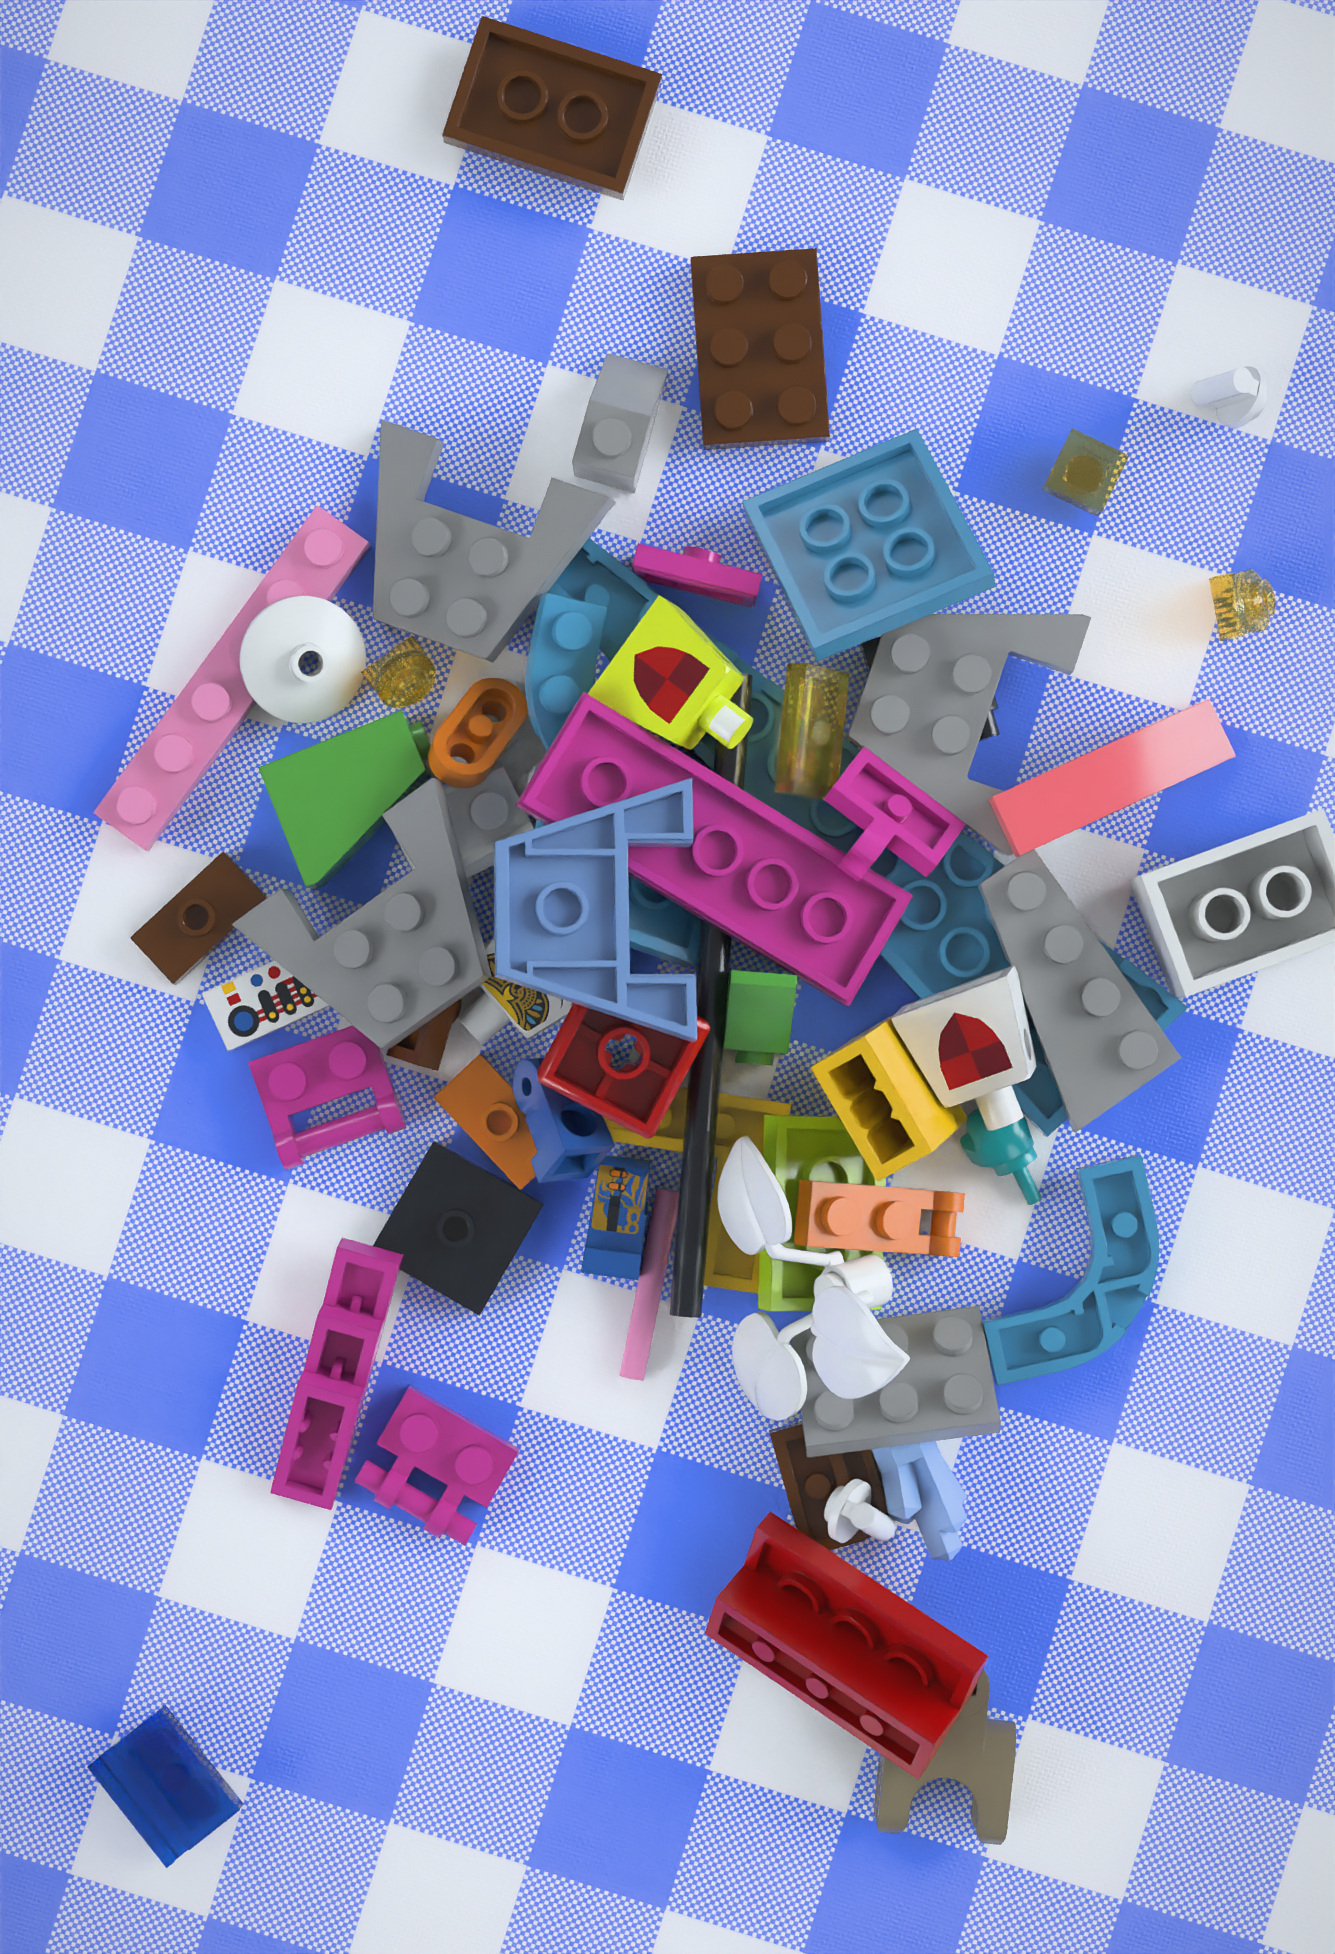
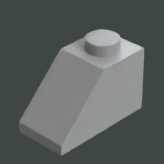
M607 353L589 398L573 455L572 465L575 477L635 493L668 376V369Z

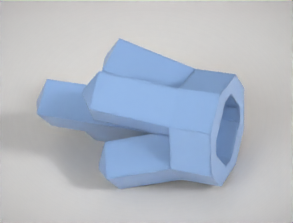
M936 1441L871 1449L881 1473L889 1517L903 1524H910L916 1520L931 1559L952 1560L963 1546L957 1532L967 1520L962 1506L967 1495L942 1457Z

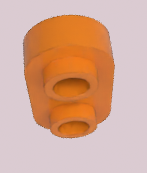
M484 678L475 682L435 733L428 753L429 766L434 775L443 783L456 788H471L481 784L522 729L528 713L527 701L522 691L513 683L501 678ZM483 715H493L497 717L500 722H492L488 717ZM451 757H461L468 764L459 763Z

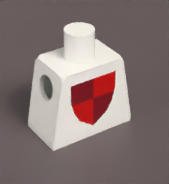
M1015 965L904 1005L891 1018L897 1032L944 1107H952L975 1098L988 1131L1008 1126L1024 1117L1012 1085L1025 1081L1032 1076L1036 1068V1058Z

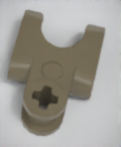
M984 1668L973 1693L919 1780L879 1753L874 1799V1816L878 1832L897 1834L905 1830L909 1822L912 1800L920 1788L929 1781L949 1778L964 1784L972 1793L971 1819L979 1841L983 1844L1001 1845L1006 1840L1016 1754V1725L1014 1721L987 1719L990 1683Z

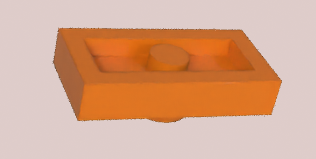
M479 1054L433 1098L521 1190L536 1176L531 1159L538 1151L525 1119L527 1116L519 1109L515 1102L513 1087L482 1054Z

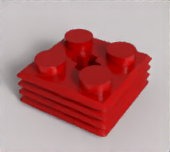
M573 1003L537 1071V1079L539 1083L642 1137L650 1139L656 1133L710 1031V1025L705 1019L697 1015V1040L691 1042ZM626 1034L634 1036L633 1046L640 1053L637 1061L633 1062L625 1059L620 1067L610 1064L612 1053L606 1048L609 1040L621 1041Z

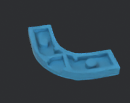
M543 593L540 594L527 658L525 693L527 709L535 735L540 737L548 751L581 694L584 692L588 694L595 684V667L608 607L555 594ZM692 758L702 765V760Z
M1137 1154L1076 1168L1090 1228L1091 1256L1082 1279L1065 1297L1043 1307L982 1320L994 1382L997 1386L1061 1372L1096 1358L1125 1335L1126 1329L1139 1313L1146 1297L1150 1296L1158 1269L1159 1232L1142 1155Z

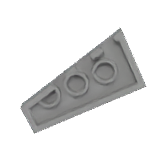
M1035 849L1017 857L978 885L1006 960L1010 966L1015 965L1026 1012L1035 1028L1045 1054L1043 1056L1051 1077L1057 1085L1073 1132L1079 1131L1181 1059L1179 1053Z

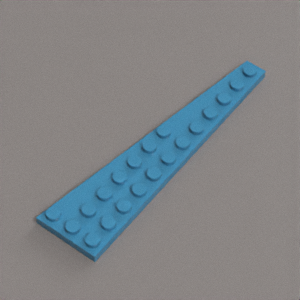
M588 538L547 592L608 607L599 650L610 662L659 596L657 592L648 586L647 582L590 538ZM696 624L741 673L753 675L750 716L753 718V723L748 732L744 791L847 854L864 830L823 799L860 752V749L823 720L817 719L794 701L786 691L757 672L720 640L718 641ZM706 732L698 744L691 750L703 761V764L709 770L713 771L716 739ZM962 831L927 877L923 876L887 847H885L873 865L869 867L874 872L913 895L879 956L919 1000L1010 967L978 887L981 882L1005 865L997 860L985 847L971 836L965 835ZM1099 940L1162 1031L1189 1008L1126 958H1122ZM1026 1012L1036 1058V1068L1030 1078L1012 1085V1088L1023 1114L1043 1136L1048 1137L1068 1118L1055 1080L1052 1079L1043 1056L1045 1054L1035 1028Z

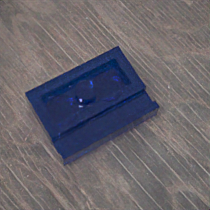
M165 1703L116 1741L109 1749L92 1760L87 1766L166 1868L240 1811L244 1804Z

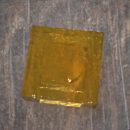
M1072 428L1041 490L1099 517L1129 455Z

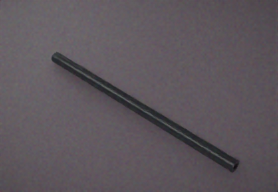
M742 673L744 676L743 682L730 701L750 715L753 675ZM748 732L732 749H728L717 739L715 743L713 772L743 791ZM702 919L696 978L697 1015L708 1022L710 1031L689 1069L669 1313L672 1316L689 1318L702 1317L732 944L730 936Z

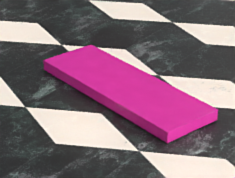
M582 693L515 806L548 825L692 778L693 844L690 847H628V875L790 974L797 975L798 979L839 1004L850 1006L913 895L870 868L860 881L857 882L837 867L846 856L844 852L587 693Z

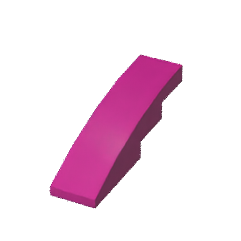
M341 1238L336 1249L323 1304L317 1314L304 1370L297 1383L270 1491L271 1494L332 1510L370 1381L403 1254Z

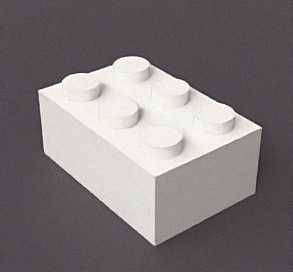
M1324 808L1129 879L1170 993L1176 998L1191 996L1335 943V837Z

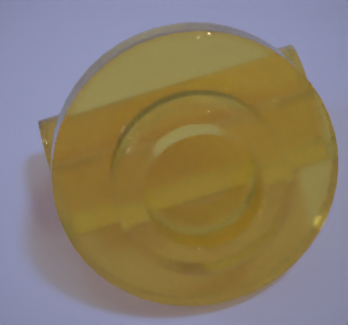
M1252 569L1209 578L1220 641L1242 638L1246 634L1258 633L1267 629L1270 616H1273L1276 611L1274 590L1267 579H1261L1257 572Z
M413 635L361 671L381 701L393 708L408 707L422 700L429 693L436 679L434 664Z

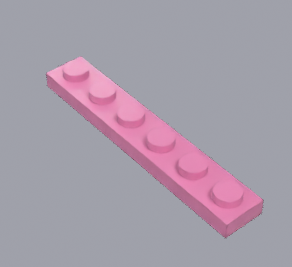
M317 505L93 813L139 847L149 852L257 704L246 689L240 671L241 644L251 622L263 609L287 597L313 596L331 602L371 547L370 543Z

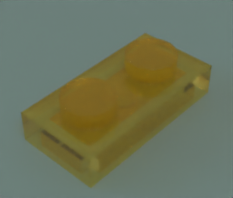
M809 663L787 664L775 783L776 793L825 801L823 799L838 781L850 673Z

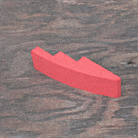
M1208 699L1049 770L988 800L1013 854L1017 858L1223 763L1236 755Z

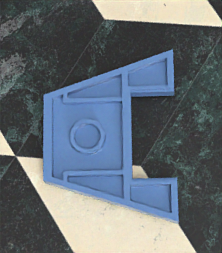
M692 778L495 841L494 940L496 978L691 1042L697 1040L695 974H630L628 847H690L693 844Z

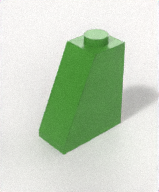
M400 710L258 767L307 888L316 890L325 886L386 823L382 814L418 789L431 776L425 760L428 759L431 742L422 721L410 725L407 716Z

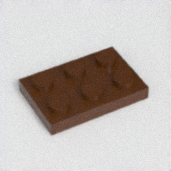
M481 15L442 133L443 141L446 144L624 201L662 85V74Z
M817 248L690 257L703 450L829 442L830 429Z

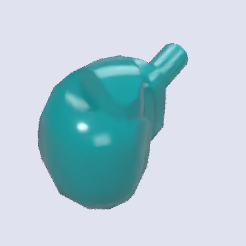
M979 1108L974 1109L967 1116V1132L960 1138V1144L966 1156L973 1164L979 1167H993L997 1176L1001 1177L1012 1173L1027 1204L1033 1205L1039 1202L1042 1196L1027 1168V1165L1035 1161L1037 1154L1033 1148L1034 1141L1025 1116L1008 1126L988 1131Z

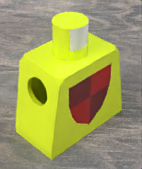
M660 595L588 692V695L625 718L689 750L698 744L706 732L728 749H732L745 737L753 723V718L730 701L743 682L744 676L682 609Z

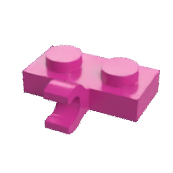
M866 747L860 750L823 799L864 830L837 866L857 882L860 881L869 867L873 865L885 847L923 876L927 877L966 825V823Z

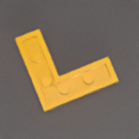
M680 1087L656 1133L650 1139L644 1138L603 1116L613 1141L683 1152L688 1088ZM719 1093L714 1155L718 1160L710 1205L704 1286L758 1294L760 1253L754 1255L746 1254L730 1238L718 1209V1184L727 1158L739 1138L748 1135L763 1156L764 1115H790L791 1104Z

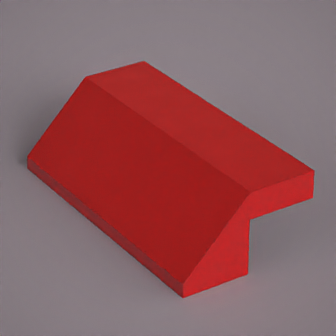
M771 1511L756 1527L744 1565L716 1597L705 1631L708 1637L918 1780L928 1768L973 1693L989 1657Z

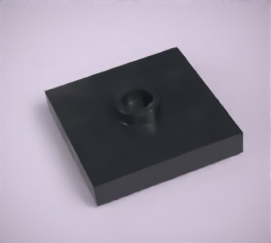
M433 1141L373 1246L403 1254L400 1266L401 1271L480 1316L543 1208L544 1203L439 1142Z

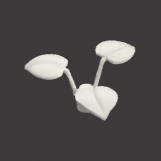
M748 1135L739 1138L727 1158L718 1184V1209L730 1238L739 1249L749 1255L760 1253L766 1249L768 1255L773 1259L825 1267L821 1276L817 1277L814 1282L815 1302L813 1304V1313L784 1327L780 1333L772 1319L765 1312L753 1313L746 1316L740 1322L733 1337L732 1358L736 1376L742 1390L754 1407L759 1409L761 1415L780 1421L797 1414L806 1399V1374L800 1357L788 1343L795 1335L811 1327V1332L817 1337L812 1352L814 1366L828 1389L844 1399H855L876 1392L888 1384L910 1360V1357L885 1334L869 1310L886 1304L892 1296L893 1282L887 1265L880 1257L873 1254L844 1262L840 1251L824 1254L783 1247L781 1243L788 1241L792 1233V1218L786 1197L768 1164Z

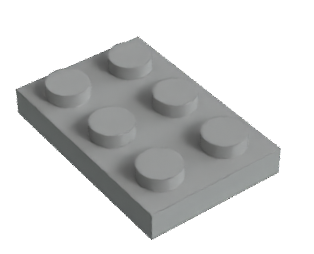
M979 1306L876 1319L885 1334L910 1357V1360L884 1387L869 1395L855 1399L838 1397L828 1389L818 1375L812 1356L813 1345L817 1337L811 1332V1327L795 1335L790 1340L791 1347L800 1357L806 1374L807 1394L800 1412L807 1457L1000 1433L1001 1420Z

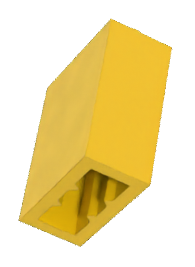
M895 1014L853 1037L810 1067L877 1182L933 1152L968 1119L960 1104L947 1108L941 1104L897 1032L891 1019Z

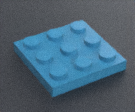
M917 428L742 501L745 516L817 662L996 587L994 572Z

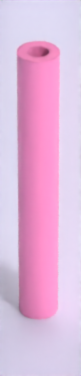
M663 1188L656 1189L619 1376L640 1381L645 1379L678 1213L679 1192Z

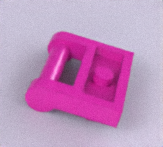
M353 1025L248 1062L273 1133L278 1156L285 1170L303 1165L305 1163L304 1157L383 1129L388 1134L407 1128L381 1048ZM372 1087L377 1105L296 1133L290 1115Z

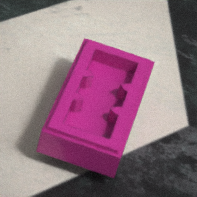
M638 543L632 564L633 572L645 582L749 608L756 604L763 575L720 564L721 555L710 550L692 546L684 547L683 554Z

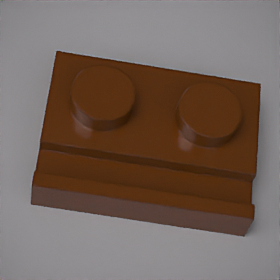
M802 1421L769 1430L796 1528L828 1550L862 1542L866 1538L872 1537L859 1529L850 1540L840 1543L829 1536L828 1522L824 1518L825 1507L833 1491L839 1486L845 1487L854 1479H860L870 1485V1505L889 1516L871 1449L807 1457Z

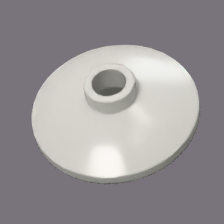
M292 596L272 603L254 618L241 644L240 671L249 694L266 712L288 722L313 723L337 714L354 698L365 674L366 649L357 625L340 607L318 597ZM307 651H314L319 659L318 666L312 673L303 674L298 666L299 658Z

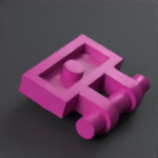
M410 1385L376 1443L398 1456L390 1472L366 1460L354 1482L376 1494L373 1500L390 1510L392 1505H395L426 1523L423 1528L425 1531L439 1539L442 1534H445L465 1546L477 1523L456 1511L457 1507L465 1495L487 1508L520 1449ZM414 1467L448 1485L439 1501L406 1482Z

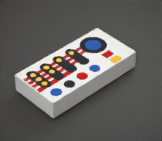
M275 960L201 993L227 1051L235 1050L329 1007L326 1002Z

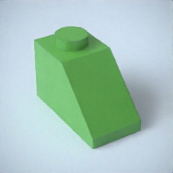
M731 970L729 972L723 1049L736 1050L735 1063L773 1066L774 1053L788 1054L797 975Z

